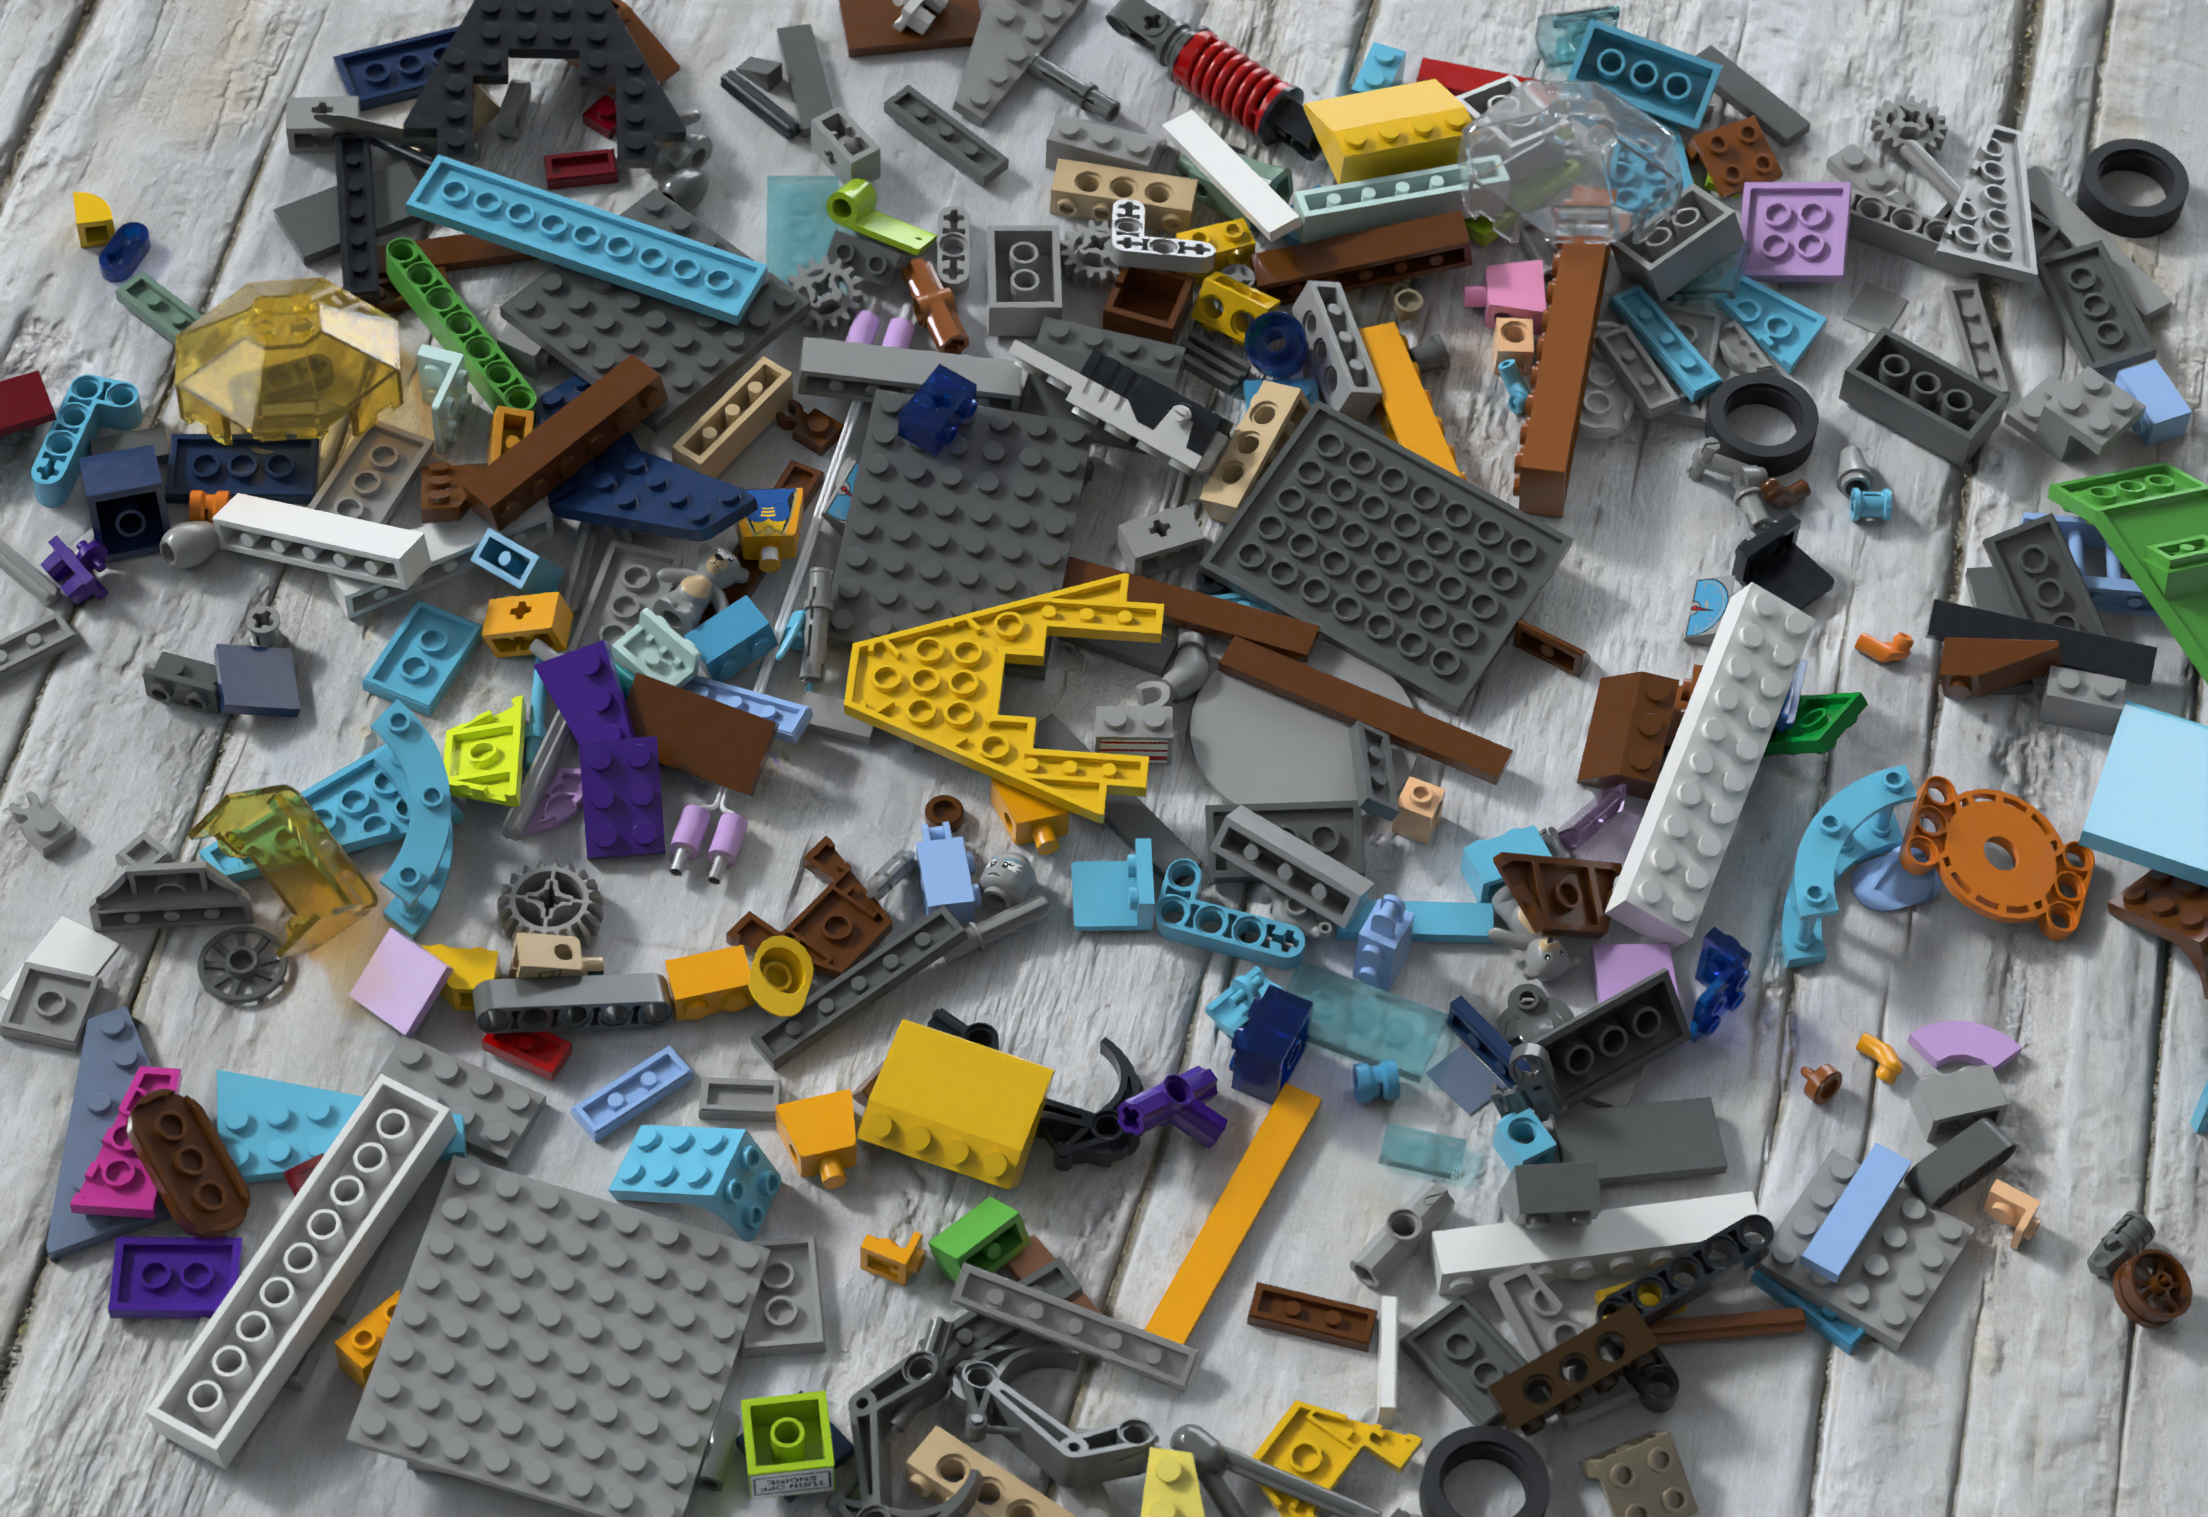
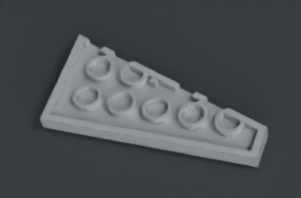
M986 0L952 109L974 124L982 127L1026 75L1027 66L1031 58L1035 54L1042 55L1087 0Z
M1989 124L1932 261L2006 278L2011 281L2030 285L2034 283L2038 276L2022 131Z

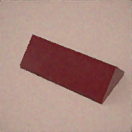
M39 370L0 381V437L57 420Z

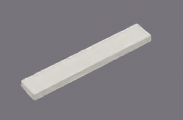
M1192 109L1162 125L1164 135L1271 242L1302 226L1300 216Z

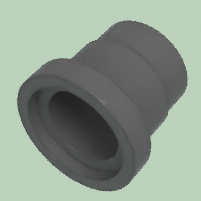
M1440 334L1433 335L1430 341L1409 349L1411 361L1417 362L1420 374L1438 368L1446 370L1451 367L1449 355Z

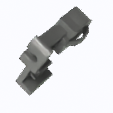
M1522 1043L1512 1050L1509 1058V1074L1516 1083L1513 1090L1507 1091V1089H1504L1503 1093L1497 1082L1491 1084L1490 1096L1501 1118L1513 1112L1518 1114L1529 1108L1534 1109V1113L1540 1122L1549 1120V1114L1555 1113L1556 1117H1560L1568 1113L1569 1098L1560 1099L1552 1083L1554 1081L1555 1069L1550 1061L1549 1053L1539 1044ZM1523 1058H1527L1532 1072L1519 1069L1515 1063ZM1537 1060L1543 1064V1067L1541 1069L1539 1068Z

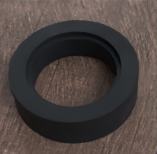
M2117 139L2098 146L2088 156L2078 186V201L2085 215L2105 231L2128 238L2153 237L2169 230L2179 219L2188 193L2189 179L2182 163L2167 149L2145 140ZM2113 171H2136L2158 182L2163 188L2166 198L2152 206L2128 205L2111 197L2103 189L2100 179Z
M1766 372L1744 373L1725 381L1713 394L1707 415L1705 437L1706 439L1714 437L1719 441L1717 444H1720V448L1716 451V454L1751 466L1763 467L1768 474V478L1782 476L1799 468L1810 456L1819 423L1818 410L1808 392L1794 381ZM1749 404L1767 405L1785 413L1792 420L1796 428V434L1788 441L1778 445L1754 444L1735 434L1728 423L1727 417L1740 406Z
M1493 1426L1467 1427L1444 1437L1430 1452L1424 1465L1419 1490V1503L1423 1517H1463L1449 1504L1444 1493L1443 1482L1449 1472L1456 1466L1478 1459L1500 1463L1510 1469L1520 1480L1525 1493V1503L1521 1510L1513 1517L1545 1516L1550 1494V1480L1547 1468L1535 1448L1517 1434Z

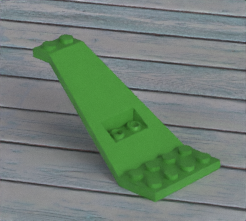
M2167 462L2050 484L2048 499L2062 506L2064 511L2078 515L2085 519L2087 524L2098 529L2208 684V485Z

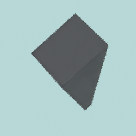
M750 56L736 68V72L766 92H770L783 81L782 62Z

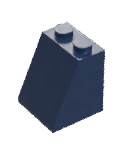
M154 445L79 458L95 541L103 543L108 551L104 562L159 553L161 539L171 527Z

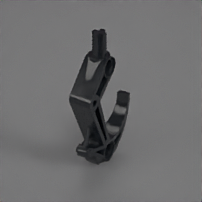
M943 1008L940 1010L936 1009L932 1014V1018L927 1023V1026L999 1051L997 1030L987 1023L977 1022L968 1026ZM1107 1037L1100 1041V1054L1111 1063L1119 1080L1118 1091L1111 1101L1100 1111L1094 1113L1052 1099H1046L1035 1137L1046 1139L1053 1150V1165L1060 1171H1068L1072 1168L1073 1164L1091 1163L1099 1167L1109 1168L1111 1163L1134 1154L1140 1145L1139 1136L1144 1134L1136 1136L1130 1132L1125 1133L1117 1122L1119 1118L1117 1107L1123 1101L1144 1092V1086L1127 1056ZM1110 1133V1134H1112V1135H1114V1136H1112V1137H1105V1136H1102L1101 1134Z

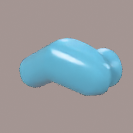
M1508 359L1498 365V369L1510 395L1508 399L1509 409L1513 413L1521 414L1525 411L1527 395L1531 394L1525 384L1515 360Z

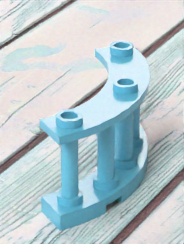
M396 699L371 725V729L387 744L374 758V766L395 786L403 802L406 803L410 821L404 844L390 869L380 879V883L395 895L390 904L384 909L383 918L414 941L437 910L447 879L450 876L453 858L451 795L444 762L434 740L414 713L400 700Z
M1906 765L1887 768L1851 783L1823 805L1806 829L1797 852L1794 876L1789 885L1782 912L1780 936L1786 968L1825 962L1827 953L1822 935V917L1838 915L1839 908L1835 897V886L1842 879L1843 874L1853 865H1860L1875 856L1891 852L1894 848L1901 846L1903 836L1893 812L1894 806L1916 801L1917 794Z

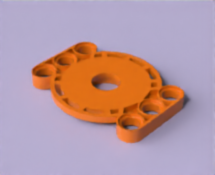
M1938 775L1929 777L1916 793L1917 799L1913 803L1899 851V860L1903 868L1914 875H1924L1936 868L1938 876L1950 893L1964 906L1981 916L1998 922L2016 924L2037 919L2040 930L2049 939L2063 941L2068 938L2077 928L2095 864L2093 851L2090 848L2078 845L2079 841H2070L2063 845L2059 834L2049 820L2034 806L2017 796L1991 789L1970 790L1957 795L1954 785L1945 777ZM1928 788L1940 791L1944 797V802L1940 803L1933 800L1929 795ZM1975 799H1991L1992 801L1985 800L1976 802ZM1920 818L1932 821L1936 832L1931 833L1923 829L1920 824ZM1991 842L2003 847L2012 857L2014 868L2011 870H2001L1991 865L1986 859L1984 844ZM1911 848L1923 851L1927 857V863L1917 861L1911 854ZM2067 853L2078 856L2082 861L2083 868L2073 866L2068 861ZM2059 883L2070 886L2074 891L2075 898L2063 895L2059 889ZM2051 914H2058L2063 917L2067 928L2057 927L2052 922Z

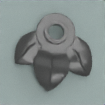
M1522 984L1510 992L1508 1008L1498 1016L1495 1029L1508 1043L1518 1038L1522 1043H1529L1573 1019L1574 1014L1564 1001L1547 997L1540 987L1534 984ZM1523 998H1533L1535 1000L1531 1005H1523L1520 1002Z

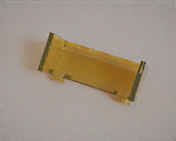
M282 784L226 794L187 834L191 840L214 836L218 841L220 850L225 855L239 859L251 858L294 915L285 924L288 940L275 952L279 958L316 950L365 917L378 904V897L373 888L306 799L289 785Z

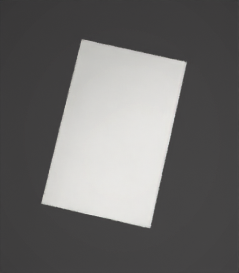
M61 916L26 962L95 976L120 944ZM23 965L1 991L0 997L8 1001L10 1000Z

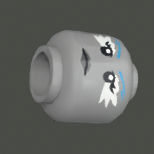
M1016 852L996 854L990 859L979 880V888L984 902L991 908L1002 912L1025 901L1036 882L1035 871L1031 867L1029 860L1022 854Z

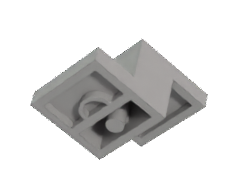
M2087 366L2067 385L2050 374L2006 413L2004 423L2062 462L2081 444H2084L2100 455L2144 415L2146 406Z

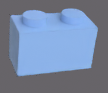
M2157 360L2118 371L2114 384L2146 406L2144 415L2131 426L2132 431L2139 435L2146 447L2185 435L2192 411Z

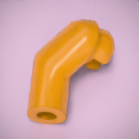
M1864 1032L1856 1046V1050L1881 1063L1876 1070L1877 1078L1888 1084L1895 1083L1897 1075L1902 1074L1903 1065L1896 1051L1890 1045Z

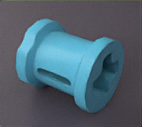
M1852 488L1849 501L1851 520L1858 521L1860 517L1881 518L1882 521L1890 520L1892 513L1891 489H1883L1882 492H1861L1859 488Z

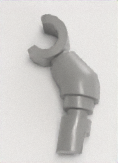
M1178 627V655L1173 661V667L1160 681L1142 682L1136 686L1138 704L1141 706L1172 707V702L1177 704L1203 687L1209 668L1204 655L1205 638L1203 633Z

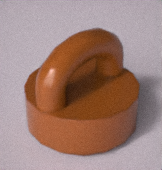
M1824 1064L1816 1070L1807 1066H1803L1800 1069L1801 1075L1808 1080L1804 1088V1094L1815 1104L1821 1105L1828 1102L1841 1087L1842 1074L1830 1064Z

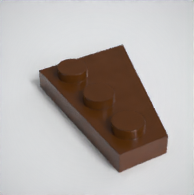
M447 462L431 463L428 467H421L422 523L460 521L470 509L462 485L486 468L488 463L450 465Z

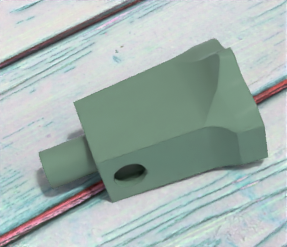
M1236 153L1288 204L1294 191L1292 170L1265 164ZM1184 154L1180 157L1177 164L1178 172L1189 176L1190 179L1198 180L1196 199L1198 202L1233 220L1244 217L1250 231H1259Z

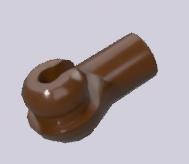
M1771 478L1761 485V491L1766 495L1765 500L1767 503L1779 509L1788 508L1811 494L1808 483L1803 479L1788 487L1781 486L1777 478Z

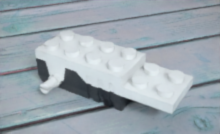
M1016 339L1008 352L1017 358L1014 364L1038 378H1040L1042 372L1049 375L1046 382L1068 394L1066 401L1074 405L1072 413L1094 425H1097L1099 419L1106 423L1104 430L1127 443L1131 437L1139 440L1136 447L1159 460L1163 454L1169 456L1171 459L1168 464L1190 477H1193L1195 471L1202 475L1212 474L1217 467L1219 457L1225 452L1232 440L1230 431L1234 423L1150 377L1140 374L1135 369L1123 365L1120 361L1107 356L1095 348L1080 374Z

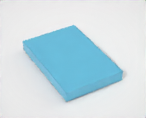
M417 600L362 681L363 690L392 702L398 699L407 708L431 717L482 640L483 625Z

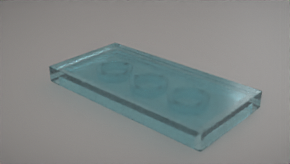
M767 176L766 265H768L769 272L787 285H789L787 280L789 275L798 277L796 269L798 264L805 269L810 267L809 258H813L816 264H821L823 257L828 253L835 230H838V224L829 217L826 210V202L828 197L838 190V176Z
M1302 960L1299 962L1284 997L1276 1010L1271 1022V1029L1371 1066L1379 1065L1383 1060L1394 1059L1400 1077L1420 1084L1447 1024L1449 1014Z

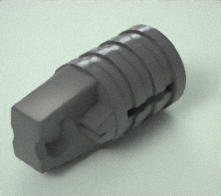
M2126 1212L2122 1219L2101 1239V1242L2088 1258L2087 1264L2090 1272L2094 1275L2110 1279L2122 1263L2140 1253L2154 1239L2155 1229L2151 1222L2138 1212Z

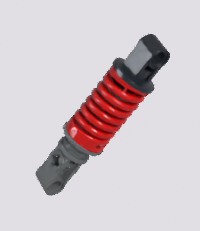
M1120 0L1105 16L1106 21L1115 32L1130 39L1145 51L1154 55L1155 61L1161 66H1168L1167 78L1169 81L1177 86H1184L1186 91L1193 93L1195 97L1214 107L1216 111L1224 114L1226 118L1234 120L1235 124L1244 127L1247 132L1256 134L1259 142L1265 146L1273 145L1281 140L1309 161H1314L1323 151L1303 109V90L1296 85L1282 81L1278 75L1271 74L1269 69L1261 67L1257 61L1250 60L1248 55L1241 54L1237 48L1230 47L1228 42L1224 40L1219 41L1218 36L1206 26L1201 25L1191 30L1190 25L1184 21H1175L1145 0Z

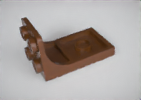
M2151 869V871L2107 902L2109 913L2177 945L2196 967L2202 982L2204 997L2208 1000V887Z

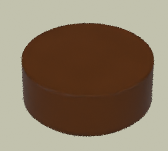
M939 795L927 803L925 807V823L928 824V827L942 826V822L949 821L951 833H954L963 824L964 808L955 797Z

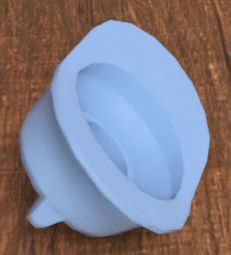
M1899 846L1894 848L1888 855L1877 857L1861 864L1853 874L1851 886L1853 895L1859 903L1871 910L1887 912L1933 900L1940 893L1943 882L1938 876L1936 868L1924 875H1914L1906 871L1899 860L1901 848ZM1911 848V854L1917 861L1927 863V857L1923 851Z

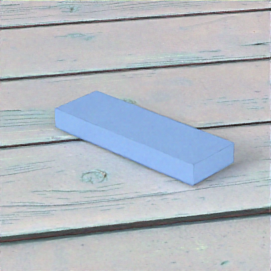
M668 1045L571 1108V1116L596 1143L694 1080L693 1071L674 1049Z

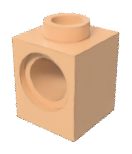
M1496 318L1493 338L1494 374H1500L1498 365L1501 362L1514 359L1520 374L1530 376L1534 356L1533 319Z
M1409 776L1398 799L1400 812L1393 819L1391 832L1428 845L1442 815L1446 789Z

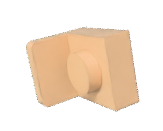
M1996 1179L1989 1191L1983 1211L1990 1214L1997 1222L2016 1228L2009 1247L2017 1250L2024 1238L2031 1241L2042 1221L2035 1217L2041 1201Z

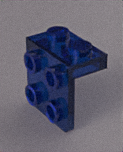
M1713 927L1704 936L1695 979L1707 987V989L1697 999L1690 1026L1692 1035L1690 1040L1694 1043L1703 1035L1706 1037L1711 1036L1720 1025L1721 1017L1728 1010L1734 1012L1741 1005L1746 996V993L1743 992L1744 985L1751 975L1748 969L1752 953L1743 948L1736 938L1724 934L1716 927Z

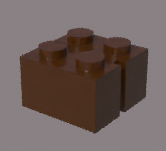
M1122 266L1116 280V287H1113L1103 309L1102 329L1176 345L1193 306L1195 277L1168 270Z

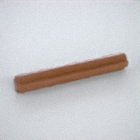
M1788 1308L1663 1319L1648 1327L1659 1345L1798 1333L1805 1330L1806 1317L1802 1308Z

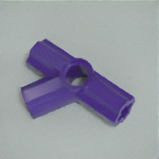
M1199 1065L1179 1075H1168L1160 1084L1123 1101L1117 1107L1119 1113L1117 1122L1125 1133L1130 1132L1138 1136L1157 1126H1168L1171 1123L1209 1149L1217 1142L1225 1130L1228 1120L1204 1104L1218 1094V1079L1210 1068L1204 1069Z

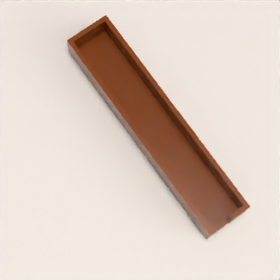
M1574 186L1571 201L1564 200L1562 221L1567 222V224L1563 223V226L1559 227L1557 249L1562 250H1558V253L1554 254L1551 276L1557 277L1548 283L1546 303L1551 305L1547 306V310H1543L1541 331L1546 333H1542L1541 338L1538 337L1535 357L1538 360L1536 366L1532 368L1530 388L1535 389H1532L1531 394L1527 395L1525 416L1529 417H1526V422L1522 423L1519 445L1525 446H1521L1520 452H1516L1514 474L1516 475L1513 496L1519 497V510L1525 513L1563 518L1611 254L1609 241L1613 239L1616 191Z

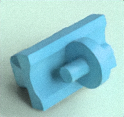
M1256 965L1244 976L1239 975L1233 979L1231 986L1206 1006L1205 1013L1216 1022L1217 1028L1229 1039H1234L1248 1025L1283 998L1285 990L1280 985L1270 981Z

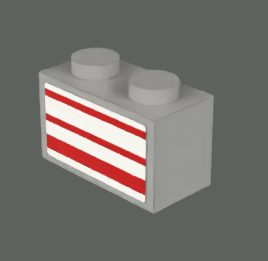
M1095 706L1094 753L1149 756V764L1171 765L1173 707Z

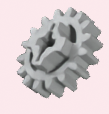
M1910 95L1908 101H1903L1900 96H1896L1894 103L1886 99L1883 102L1882 108L1876 107L1870 126V131H1873L1872 141H1880L1879 150H1891L1890 157L1894 158L1898 154L1901 155V148L1907 141L1912 139L1934 157L1935 151L1942 149L1948 130V126H1945L1946 117L1938 115V106L1928 108V100L1926 99L1920 103L1915 102V97Z
M1089 220L1088 227L1086 228L1079 223L1075 224V233L1066 231L1065 239L1060 240L1061 266H1064L1063 274L1064 276L1074 274V284H1078L1083 280L1086 281L1088 289H1091L1094 283H1099L1101 289L1106 288V282H1111L1116 286V280L1122 266L1114 264L1110 259L1111 229L1108 228V221L1104 220L1101 226H1096L1093 220Z
M828 256L823 257L821 264H816L813 258H809L810 267L806 269L798 264L796 266L798 277L789 275L787 278L788 284L811 301V311L795 324L804 321L805 331L807 332L811 331L814 326H817L820 335H824L826 327L830 326L835 333L839 332L838 324L840 322L850 326L849 314L855 315L856 312L860 311L857 303L863 302L864 299L862 291H859L862 288L860 278H854V268L850 266L843 270L841 259L836 260L834 265L829 264ZM840 282L846 286L847 295H844L843 290L840 289Z

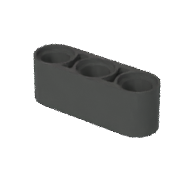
M1985 1116L1919 1161L1907 1173L1904 1183L1931 1209L1933 1206L1941 1209L2003 1165L2013 1155L2017 1144L1990 1117Z

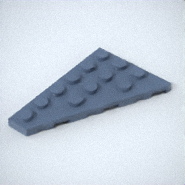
M127 1006L87 1020L46 1244L50 1261L173 1218L160 1194L155 1219L72 1213L70 1203L75 1193H79L85 1182L84 1175L91 1161L95 1162L103 1146L102 1140L108 1128H112L119 1115L118 1108L139 1067H151Z

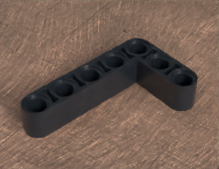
M1759 1214L1745 1216L1603 1299L1596 1310L1595 1324L1603 1320L1606 1315L1615 1313L1633 1302L1647 1326L1653 1325L1764 1260L1771 1250L1774 1238L1772 1223L1766 1217ZM1749 1232H1756L1764 1238V1242L1759 1245L1750 1244L1745 1240L1744 1235ZM1720 1252L1725 1254L1730 1262L1725 1265H1717L1709 1259V1255ZM1678 1273H1687L1694 1278L1695 1282L1688 1286L1680 1285L1675 1281L1674 1276ZM1644 1293H1652L1659 1298L1660 1302L1654 1306H1646L1641 1303L1638 1297ZM1611 1344L1604 1346L1613 1361L1622 1358L1623 1352L1618 1346ZM1659 1348L1658 1355L1654 1357L1656 1362L1652 1366L1638 1374H1634L1630 1370L1623 1375L1629 1385L1632 1384L1641 1395L1638 1399L1642 1405L1654 1413H1663L1670 1410L1677 1400L1679 1390L1677 1373ZM1654 1382H1662L1669 1387L1670 1392L1664 1396H1657L1649 1390L1648 1386Z

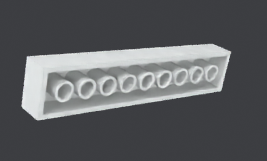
M1753 582L1730 598L1604 913L1657 944H1670L1671 951L1693 937L1816 621L1813 617Z
M380 1074L147 1409L146 1414L155 1432L225 1470L228 1468L456 1134L457 1128L450 1108Z

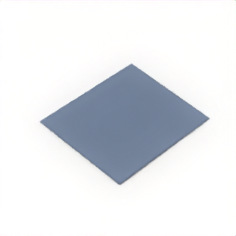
M1464 1045L1460 1046L1426 1072L1469 1115L1491 1099V1084L1497 1082L1502 1090L1507 1087Z

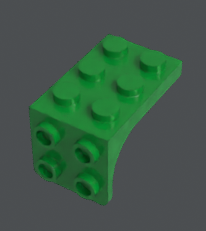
M1861 692L1801 695L1794 727L1792 729H1785L1783 733L1778 732V727L1774 726L1763 756L1797 755L1803 753L1824 754L1836 746V740L1847 728L1857 722V716L1868 705Z

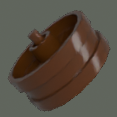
M2146 1249L2136 1254L2130 1260L2122 1263L2114 1273L2112 1287L2116 1302L2122 1312L2133 1323L2144 1328L2158 1329L2184 1314L2191 1305L2193 1290L2188 1274L2172 1255L2160 1249ZM2134 1268H2135V1270H2136V1272H2137V1274L2139 1275L2140 1278H2138V1277H2136V1276H2133V1275H2134ZM2161 1305L2170 1313H2162Z

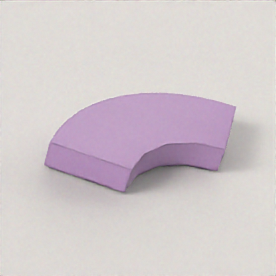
M558 767L555 777L547 785L524 835L542 833L556 828L569 821L583 809L581 769Z
M1944 1021L1930 1024L1914 1031L1908 1038V1043L1934 1068L1947 1063L1965 1062L1975 1066L1991 1064L1994 1072H1996L2019 1056L2022 1050L2018 1043L1998 1030L1967 1021Z

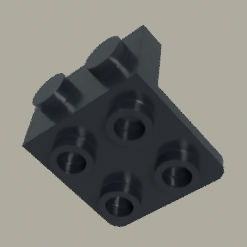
M1791 512L1779 521L1777 519L1772 520L1761 533L1752 539L1750 537L1744 539L1735 550L1736 556L1731 575L1736 576L1735 580L1746 587L1753 582L1799 610H1802L1830 591L1834 585V578L1796 545L1801 521Z

